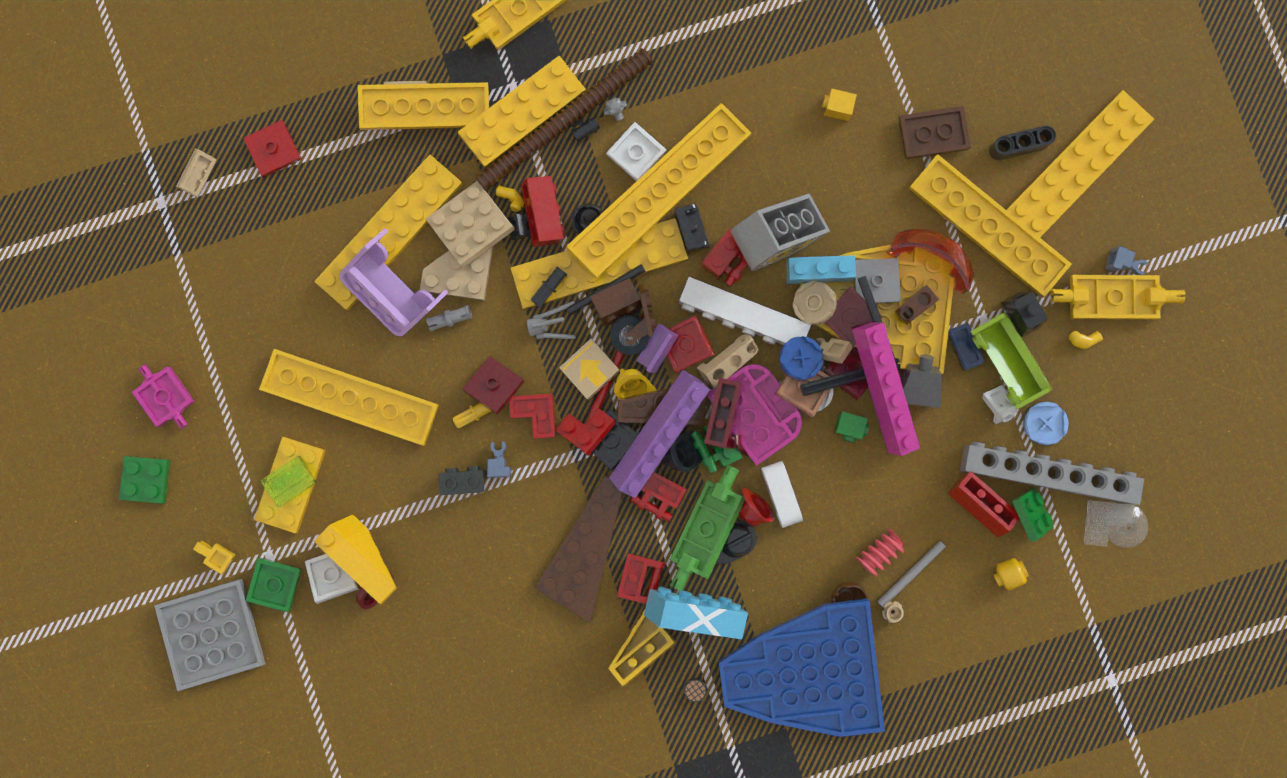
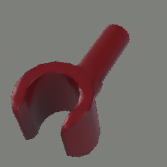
M741 435L731 436L729 448L738 449L745 456H748V453L741 444Z

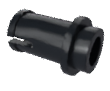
M587 118V122L572 130V133L576 140L581 142V140L592 133H598L597 130L600 127L594 118Z

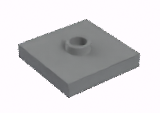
M898 258L855 260L856 278L854 279L855 290L863 298L864 296L857 278L866 276L875 303L900 302Z

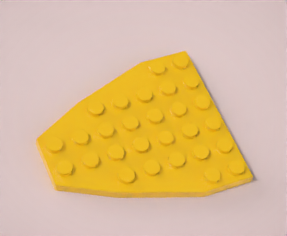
M912 240L840 255H855V260L898 258L900 302L876 303L879 313L883 316L882 322H884L894 356L900 360V363H897L901 364L900 369L905 370L909 363L919 364L920 355L927 354L934 357L932 366L938 367L941 375L944 373L958 245ZM854 280L852 282L825 283L835 292L837 300L850 287L855 289ZM927 284L940 300L905 325L895 311ZM825 322L816 325L834 338L842 340Z

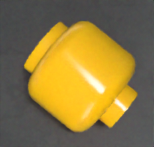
M1015 558L997 564V573L993 574L999 587L1003 585L1007 590H1012L1026 584V577L1029 576L1022 560L1018 561Z

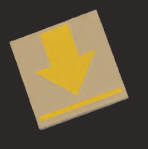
M592 339L586 342L559 367L588 400L620 372L619 368Z

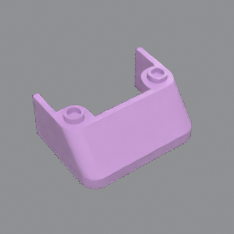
M385 228L367 243L340 272V279L394 335L403 336L448 292L444 290L435 299L425 290H419L414 294L384 263L388 258L387 250L379 242L388 232Z

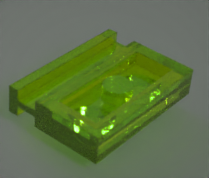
M297 456L262 479L261 483L275 501L276 506L281 507L315 485L317 481L312 477L302 458Z

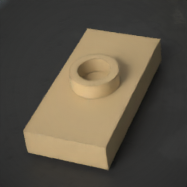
M195 148L176 187L198 197L217 159Z

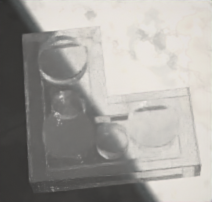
M1088 500L1084 544L1108 547L1110 525L1133 527L1135 505Z

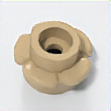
M887 602L884 605L882 615L890 623H895L903 618L904 611L899 602Z

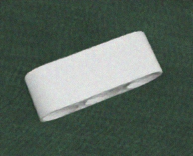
M780 461L762 467V475L781 527L784 528L802 522V514L783 462Z

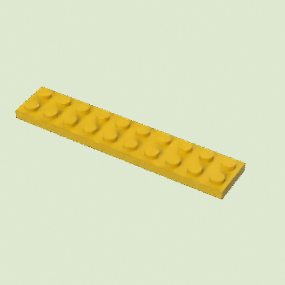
M721 103L566 246V249L598 279L751 136V132Z

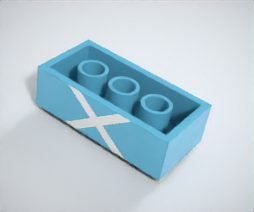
M658 587V590H649L644 616L658 627L736 639L743 638L748 613L741 609V605L733 603L732 599L719 597L717 600L712 599L710 595L699 593V596H692V593L679 590L678 593H672V590L664 587Z

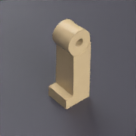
M750 334L741 335L733 344L710 362L699 365L697 370L703 379L707 381V384L716 389L719 378L728 379L758 352V346Z

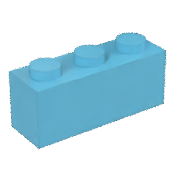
M855 255L788 258L786 261L787 284H800L810 281L823 283L852 282L856 278Z

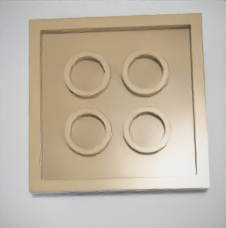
M478 181L426 218L427 222L462 268L515 230Z

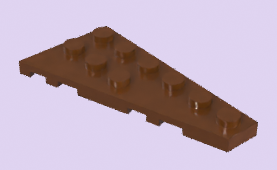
M607 476L601 481L535 586L536 589L589 623L592 620L623 493L617 489Z

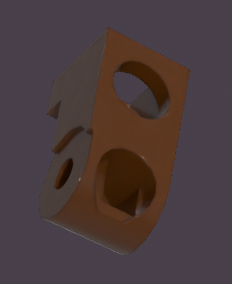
M926 284L900 306L895 313L907 325L940 299Z

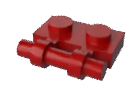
M653 472L641 489L645 492L644 496L640 497L637 495L636 498L633 497L631 499V502L638 505L637 508L642 511L645 509L653 513L655 518L659 520L662 518L669 522L673 514L665 510L668 505L677 509L687 489ZM653 496L663 502L658 507L649 502V498Z

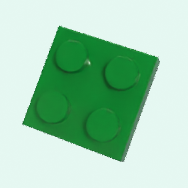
M124 456L119 500L166 503L170 460Z
M1036 487L1026 490L1012 501L1030 542L1039 540L1053 528L1052 517L1047 513L1043 505V497Z
M261 557L258 558L246 601L290 612L302 568Z

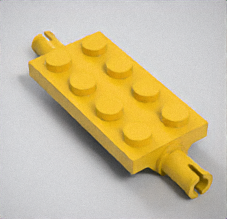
M491 0L472 14L478 27L464 36L463 39L469 48L472 49L484 38H489L499 51L566 2V0Z
M1071 275L1070 289H1051L1050 296L1053 297L1050 298V302H1069L1070 319L1157 320L1161 318L1160 309L1165 303L1183 304L1185 302V297H1180L1185 295V291L1165 290L1160 285L1159 275Z

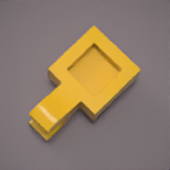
M198 541L193 550L206 557L203 562L205 565L220 574L225 573L236 556L218 543L211 547L204 541Z

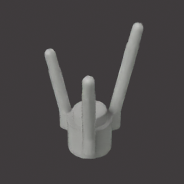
M572 301L540 315H534L532 319H527L530 336L536 335L537 339H575V335L544 333L548 331L547 325L564 321L563 317L546 320L545 317L565 310L575 302Z

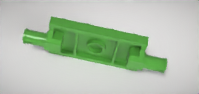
M726 465L719 483L716 482L715 484L707 480L670 558L679 567L670 583V586L675 589L683 590L690 573L693 574V572L704 578H709L745 502L743 496L732 492L733 489H731L739 473L738 469Z

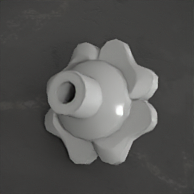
M616 97L608 100L606 108L603 110L604 115H614L616 121L623 119L622 111L627 106L626 101H621L620 98Z

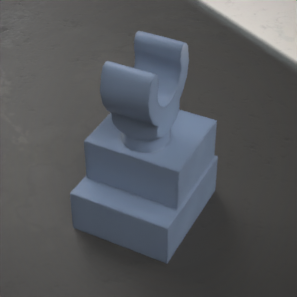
M1119 246L1111 249L1105 270L1115 272L1129 268L1135 275H1144L1145 272L1140 271L1138 266L1139 264L1142 266L1146 265L1148 262L1146 260H1133L1135 252Z
M503 441L502 448L496 450L495 443L491 442L490 447L494 452L495 459H487L488 477H512V469L506 467V459L503 458L507 447L506 443Z

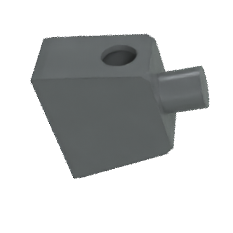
M922 354L920 355L919 364H907L901 378L907 404L940 408L942 376L939 368L932 366L933 356Z

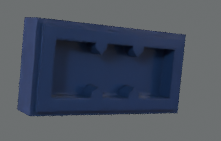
M968 322L948 330L949 339L963 371L985 363L980 349L977 348L972 339L974 335L970 332L972 330Z

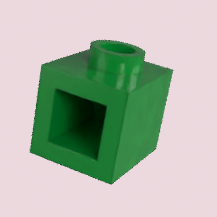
M843 411L839 412L834 434L843 436L842 440L855 443L856 440H862L863 436L866 437L868 434L869 424H866L868 418Z

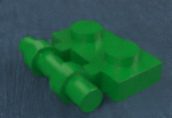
M708 426L703 428L705 435L707 433ZM699 430L691 434L694 440L693 445L695 449L698 448L703 458L702 463L707 467L709 473L718 470L714 463L717 460L722 468L743 458L738 449L729 448L727 450L714 446L711 447L715 454L711 456L704 443L705 437L702 438Z

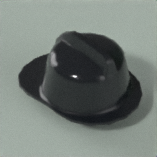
M687 431L676 438L665 454L666 460L663 462V465H669L673 470L687 473L702 462L703 458L698 448L695 449L693 445L694 440L691 434L695 431Z
M736 521L716 562L721 564L731 563L750 553L757 541L754 528L747 522Z

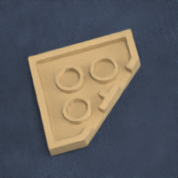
M493 246L464 268L461 267L452 253L447 251L423 269L420 290L434 294H441L446 290L448 292L447 296L485 301Z

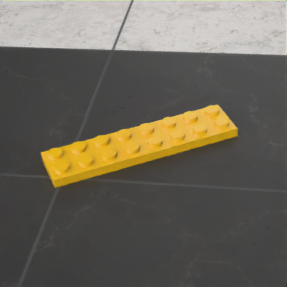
M1122 90L1006 210L1037 236L1041 237L1144 131L1154 118Z
M938 154L908 188L1041 298L1048 294L1072 265V263Z
M429 155L314 282L344 309L349 311L358 301V298L340 279V272L367 243L386 228L388 232L379 242L387 250L388 258L384 263L389 266L428 223L426 218L444 206L463 183L433 156Z
M676 218L654 225L598 279L568 250L511 267L522 308L525 310L536 306L531 301L532 296L541 287L542 281H546L556 267L562 269L567 276L555 289L556 293L553 292L545 303L604 286L640 264L646 270L644 273L687 261L688 257Z
M277 349L273 350L259 388L261 391L423 446L426 444L439 407L438 404Z

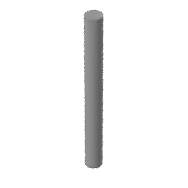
M939 541L877 601L878 604L884 608V605L890 602L946 546Z

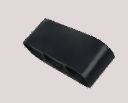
M1041 126L999 137L990 146L989 154L995 160H1004L1041 151L1055 141L1056 132L1050 126ZM1040 134L1046 137L1047 142L1040 139ZM1019 139L1025 141L1026 147L1019 144ZM998 144L1005 147V152L998 149Z

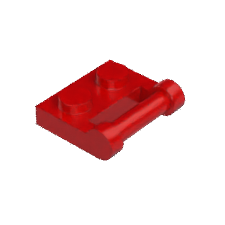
M628 553L617 597L647 604L649 590H657L662 569H665L666 563ZM647 566H652L654 568L647 596H642L640 593Z

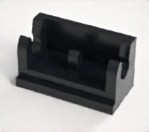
M691 204L676 208L675 217L687 254L710 247L698 206Z

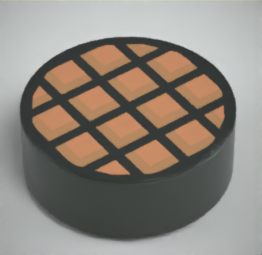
M696 678L690 679L684 687L686 698L692 702L703 700L706 696V686L703 681Z

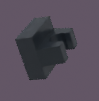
M515 214L508 219L515 229L510 233V240H519L531 236L530 230L526 228L528 220L525 214Z

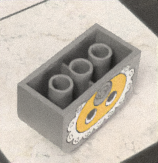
M809 193L758 210L735 226L730 232L751 271L796 254L829 233L830 230Z

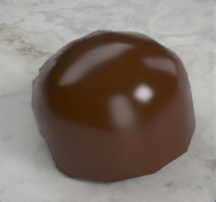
M854 582L841 583L834 589L831 596L832 603L868 599L865 590Z

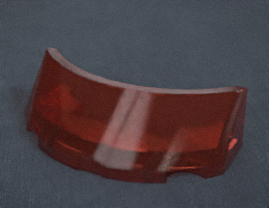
M910 229L895 235L886 252L888 255L897 258L901 253L911 254L915 247H920L953 265L949 275L955 280L953 288L955 291L964 294L970 290L974 277L973 268L964 250L954 240L940 232L929 229Z

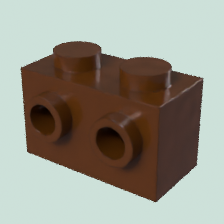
M630 278L590 296L592 305L603 326L614 324L622 316L634 315L642 308L641 299Z

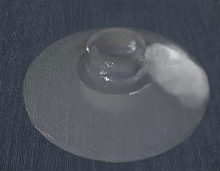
M1120 504L1111 508L1106 514L1104 531L1107 538L1113 544L1123 548H1131L1137 546L1145 539L1148 532V521L1143 511L1131 504ZM1128 522L1132 524V528L1130 530L1126 528V524Z

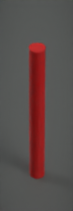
M617 350L612 362L619 368L625 354ZM614 377L599 390L589 412V418L598 408L601 409Z

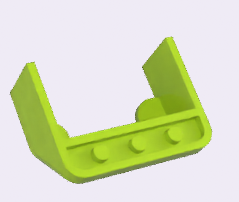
M1002 313L970 331L972 335H975L972 339L977 348H983L987 352L1007 385L1009 393L1006 396L1012 406L1015 405L1019 409L1053 390L1007 314Z

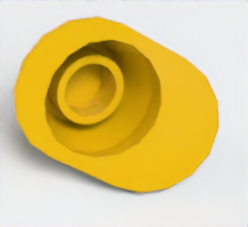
M620 369V374L614 386V393L619 399L657 391L651 382L637 369Z

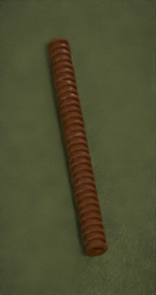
M640 48L639 53H634V57L630 56L628 61L625 60L623 62V65H618V69L614 68L613 73L609 72L607 74L608 77L604 76L602 81H597V85H592L591 90L587 89V93H582V97H577L575 102L571 101L570 106L566 105L565 110L561 109V113H556L554 118H549V122L545 121L544 126L540 125L539 130L535 129L533 134L530 133L528 135V138H523V142L519 141L517 147L514 145L512 147L513 150H508V153L506 155L503 154L501 159L497 158V162H492L491 167L487 166V170H482L480 175H475L476 180L484 190L488 191V187H493L495 182H500V178H505V174L509 175L510 170L514 171L516 166H521L522 161L526 162L527 157L531 158V154L537 153L536 150H541L542 146H546L548 141L552 142L553 137L557 138L558 133L562 134L563 130H567L569 125H574V121L578 122L579 117L583 118L584 113L588 114L590 109H595V105H600V101L604 102L605 97L609 98L611 96L610 93L614 94L616 89H621V85H626V81H631V77L637 76L636 73H641L642 69H647V65H652V58L645 49Z

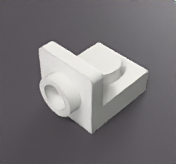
M1002 385L983 393L982 397L994 413L993 422L995 424L1011 420L1016 410L1015 405L1012 406L1006 396L1008 392Z

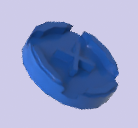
M805 336L794 337L782 346L779 353V362L787 376L795 380H806L814 377L820 371L823 365V352L815 340Z

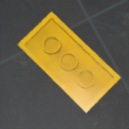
M282 437L254 520L298 533L326 450Z

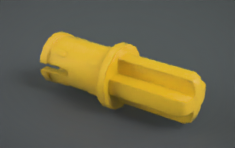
M479 403L475 406L470 405L469 409L454 416L452 419L455 426L461 428L474 420L479 421L480 417L491 411Z

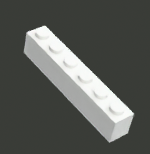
M691 277L688 278L679 300V304L682 305V309L691 313H694V310L703 313L702 317L708 320L723 321L722 325L734 329L736 326L743 329L742 333L750 334L752 337L755 334L763 337L762 340L772 345L775 342L784 345L794 337H807L811 326L808 323Z

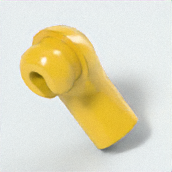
M502 186L497 187L496 195L509 199L511 210L520 212L521 208L524 207V200L517 190Z

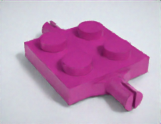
M146 364L139 367L138 370L145 380L132 393L154 425L161 427L169 420L174 419L179 429L185 428L188 423L181 414L195 401L173 369L167 366L159 373L152 374Z

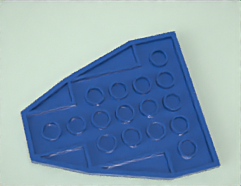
M869 599L822 604L760 633L719 660L724 707L770 723L839 737L885 732Z

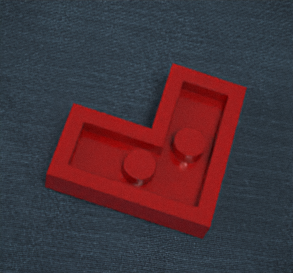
M553 394L513 396L509 400L511 419L532 417L533 439L556 437Z
M598 408L585 424L568 414L555 431L589 456L616 424V421Z

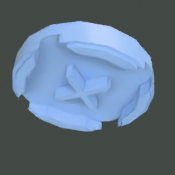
M1051 402L1034 404L1027 410L1023 420L1024 431L1028 438L1041 445L1059 442L1067 433L1069 425L1067 414L1064 410Z

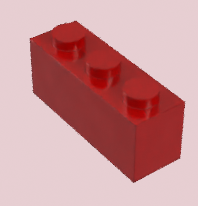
M551 176L526 178L521 184L532 245L537 247L558 244L564 239L565 229L560 222L561 210L556 202V185L552 182Z
M971 471L960 477L947 493L997 538L1010 532L1020 519L1015 509Z

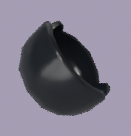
M591 203L580 205L575 209L572 216L573 230L579 235L603 211L598 205Z

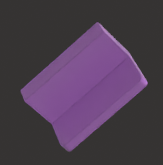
M658 324L653 332V336L650 337L647 346L642 350L636 361L647 367L646 371L649 373L657 372L679 335L662 324Z

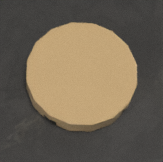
M817 281L807 282L798 288L793 301V309L797 317L810 325H819L828 321L833 316L837 306L835 292L827 284Z

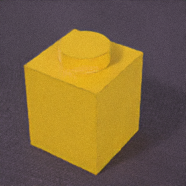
M831 89L829 95H825L822 108H825L824 116L849 121L853 113L857 94Z

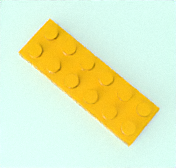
M558 56L459 130L458 135L485 168L566 105L570 104L571 101L579 97L586 89L562 58Z
M488 82L358 85L360 130L463 128L489 109Z

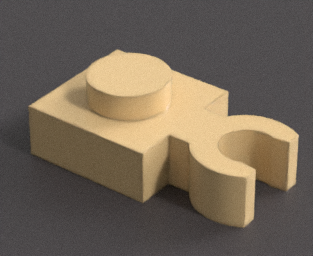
M823 338L816 339L823 352V359L842 364L853 348L849 341L831 338L828 343Z

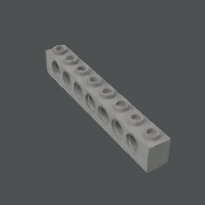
M978 442L965 445L960 466L961 472L968 473L971 471L977 475L1131 505H1140L1144 479L1136 477L1137 473L1123 471V474H1117L1115 469L1101 467V470L1093 469L1091 464L1080 463L1079 466L1071 465L1072 461L1066 459H1058V462L1050 461V456L1036 454V458L1029 457L1028 452L1015 450L1014 453L1006 452L1007 448L993 446V449L985 448V444ZM985 454L991 459L988 466H985L982 461ZM1007 458L1012 462L1010 470H1007L1004 466ZM1028 463H1031L1034 467L1032 474H1028L1026 471ZM1050 467L1055 470V476L1052 479L1048 476ZM1072 471L1075 472L1077 476V479L1074 483L1070 480V473ZM1093 476L1098 478L1096 487L1091 482ZM1115 480L1120 484L1118 491L1113 487Z

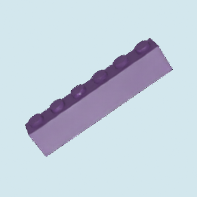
M682 370L610 475L609 479L619 491L636 498L709 392L710 389L698 378Z

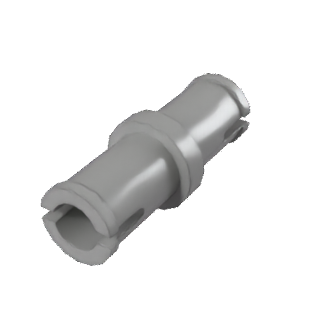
M467 305L453 311L446 310L443 314L427 318L426 321L427 325L430 326L429 330L433 331L445 326L452 327L455 323L472 319V313Z

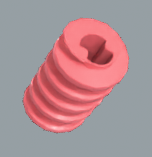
M889 528L887 529L889 536L881 534L882 542L877 539L874 540L876 548L869 545L867 546L869 553L861 552L863 559L855 557L868 573L876 577L878 576L876 568L884 571L883 562L890 565V556L897 559V550L904 553L902 541Z

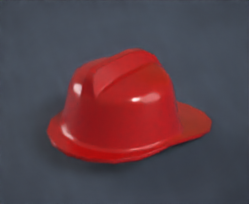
M744 487L742 493L745 502L739 512V517L752 526L773 522L774 513L769 504L760 495Z

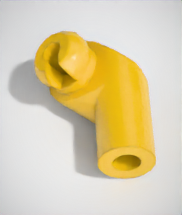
M1073 331L1069 335V340L1075 347L1088 349L1102 341L1103 337L1098 331L1089 336Z

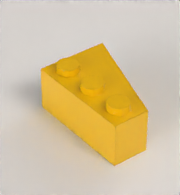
M645 610L608 668L622 686H626L677 643L665 628L658 627L644 616Z

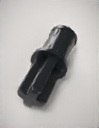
M556 267L546 281H542L543 284L532 296L531 301L536 306L541 307L553 292L556 293L555 289L567 274L559 267Z

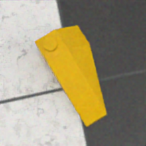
M354 515L330 524L314 542L382 605L397 587L379 554L380 552L371 537L369 529Z

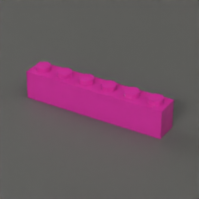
M870 322L852 329L888 453L903 456L920 449L884 322Z

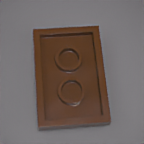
M964 106L900 115L898 118L905 159L966 151L971 148Z

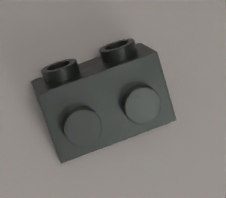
M480 466L467 467V471L459 472L458 468L445 469V473H438L440 495L481 493L485 491L484 479H487L486 470H480Z

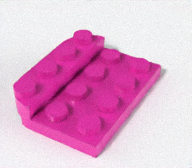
M759 364L745 366L727 379L741 382L743 385L732 432L734 435H741V444L756 466L794 440L802 427L800 411L775 395L781 384L768 368ZM712 389L706 395L712 404L716 389Z

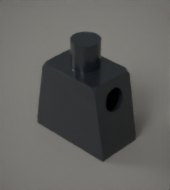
M1019 292L1001 302L1021 337L1041 328L1047 321V317L1033 292Z

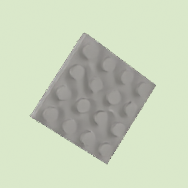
M242 579L154 605L177 691L266 664L250 605L246 601L247 595Z

